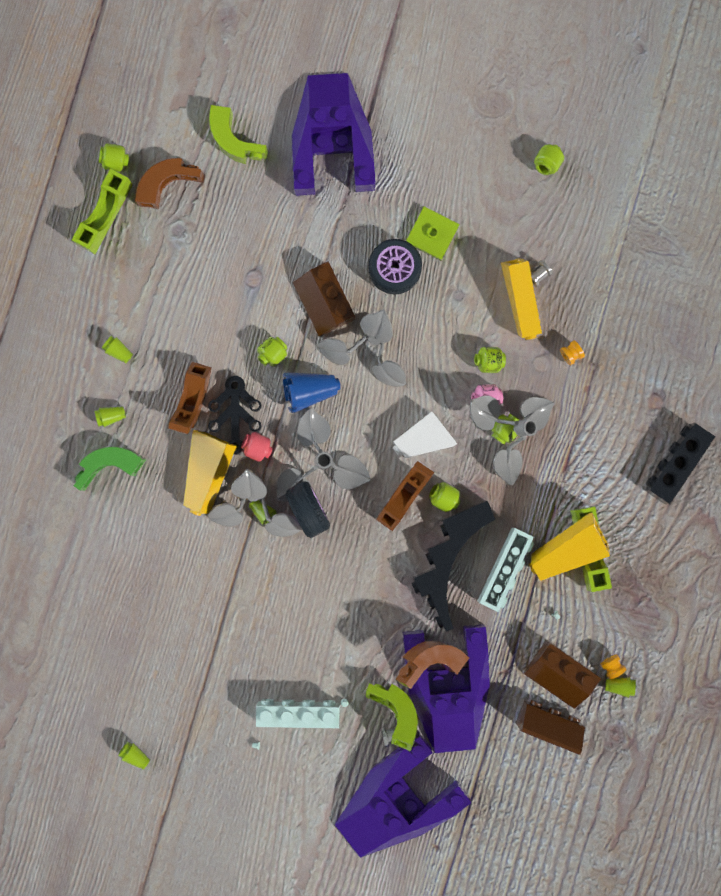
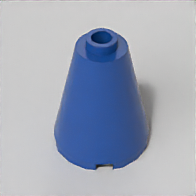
M283 373V376L287 378L283 379L285 400L291 403V406L288 407L290 413L298 412L333 397L340 390V381L334 375Z

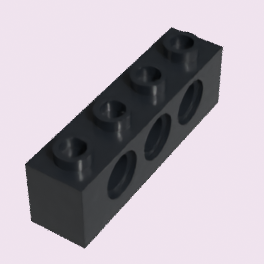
M696 423L686 424L679 433L681 437L677 442L672 443L668 450L670 452L666 459L663 458L657 466L659 470L655 476L651 475L646 482L647 488L645 491L664 504L672 503L716 437ZM688 440L693 444L691 451H688L686 448ZM677 457L682 461L680 468H677L674 464ZM665 474H668L671 478L668 485L663 482Z

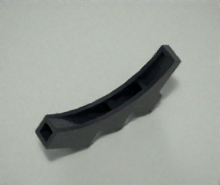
M483 501L442 519L440 529L444 537L448 536L449 539L427 548L429 553L425 554L429 564H434L435 567L413 576L414 582L411 584L415 593H420L422 597L430 595L427 598L431 609H436L438 613L435 619L439 628L444 627L446 632L454 629L447 603V587L451 568L459 551L468 539L483 526L496 520L488 501Z

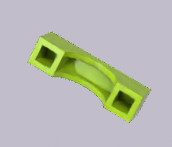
M110 168L101 184L100 197L95 209L85 221L80 223L72 238V241L77 246L94 255L96 254L133 186L128 177Z
M589 506L570 510L573 524L587 514L593 513L599 525L595 507ZM604 559L582 566L587 591L596 592L612 588L608 567Z

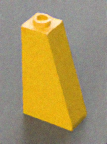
M518 258L501 262L518 336L525 338V340L535 339L538 334H542L529 261Z
M193 430L183 503V506L190 509V513L198 516L209 514L212 510L236 449L235 445L200 430Z
M589 513L531 554L532 562L529 563L530 569L542 581L609 557V544L593 513Z

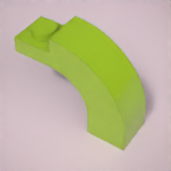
M211 105L209 115L210 129L216 144L226 156L243 164H246L247 156L257 161L262 160V158L267 159L268 149L266 145L243 142L232 134L233 112L230 107Z
M369 683L366 689V698L387 706L396 716L397 726L392 735L391 743L411 751L418 724L413 702L403 690L391 684L389 691H387L382 685Z

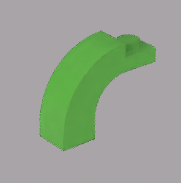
M105 447L95 450L79 463L85 470H81L75 477L76 483L73 486L80 491H85L96 474L107 466L119 467L130 476H135L146 459L136 452L125 448Z

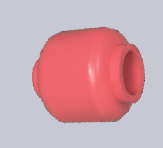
M258 432L247 434L241 445L243 454L257 462L262 461L264 457L268 459L273 449L270 447V439Z

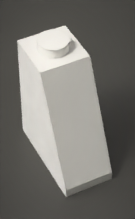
M431 412L393 441L395 445L393 450L399 457L403 455L404 458L451 448L457 443L434 413Z

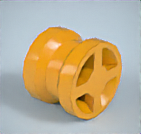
M575 340L570 342L568 347L560 349L562 357L570 366L575 363V360L585 357L581 346Z
M618 654L612 655L600 663L601 667L607 671L608 679H614L627 670L625 665L620 663Z

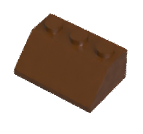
M329 261L309 270L293 282L319 337L355 320V315Z
M545 640L523 673L573 709L592 694L602 679L547 640Z
M531 699L530 702L524 700L516 720V725L521 732L581 755L585 726L580 723L581 719L572 715L565 717L561 715V711L552 707L549 710L542 707L543 704Z

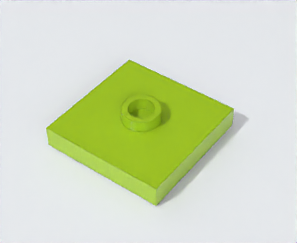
M424 206L406 241L411 243L416 249L442 261L460 224Z

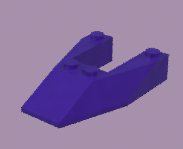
M348 73L308 75L292 133L295 195H316L313 155L353 153L355 192L375 191L372 131Z
M484 624L463 626L465 651L469 657L467 667H462L458 674L446 669H426L411 689L408 688V694L434 753L476 749L490 687L486 626ZM423 630L402 632L404 654L417 644L425 642Z
M419 731L416 733L411 751L398 747L370 769L335 823L337 829L360 858L419 837L454 817L472 803L469 795L459 782L455 780L424 805L404 780L403 776L433 753L431 746Z

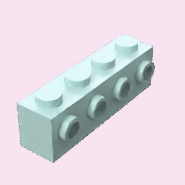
M511 528L477 600L480 604L499 612L500 608H504L508 599L506 595L509 590L513 589L516 583L515 576L524 566L525 560L523 559L526 553H529L533 547V536L516 528Z
M262 699L256 705V727L339 728L340 703H336L334 700H324L322 703L315 702V700L294 702L292 699H284L282 702H274L273 699Z

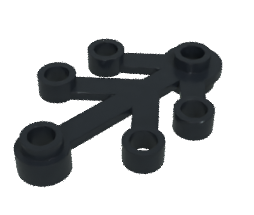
M231 376L225 382L226 390L216 400H211L208 408L212 412L220 411L221 405L230 396L231 405L216 420L210 421L208 428L212 432H219L221 426L231 417V440L228 443L233 444L236 442L239 444V448L234 452V455H238L243 452L241 448L242 441L240 440V417L249 425L251 431L258 432L262 428L261 422L255 420L239 404V396L249 404V408L253 412L260 411L262 404L245 390V382L241 377ZM233 382L239 384L237 389H232L231 385ZM214 402L218 403V408L216 410H213L211 408V405ZM253 402L259 403V407L257 409L252 408ZM215 422L218 423V429L213 430L211 425ZM254 422L259 423V428L256 430L252 428Z

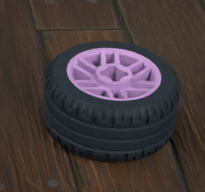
M389 239L383 241L370 255L369 275L373 284L379 290L393 295L405 293L411 290L420 278L422 271L421 256L418 250L405 240ZM392 264L395 265V266L398 265L399 268H398V269H397V268H393V269H392L391 266H392Z
M301 482L286 491L285 495L289 505L307 537H315L329 529L330 523L309 482Z

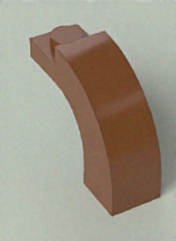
M182 158L160 161L149 168L141 178L137 187L135 202L140 207L159 209L161 193L166 185L176 180L203 183L204 174L198 166L187 165L185 167Z
M195 362L191 363L185 375L184 388L179 404L169 421V429L188 434L191 428H194L206 396L212 367Z
M417 461L395 490L376 520L393 531L434 472Z
M440 641L422 642L412 647L402 657L408 663L401 668L396 680L411 689L429 666L440 663L446 670L458 674L469 657L460 649Z

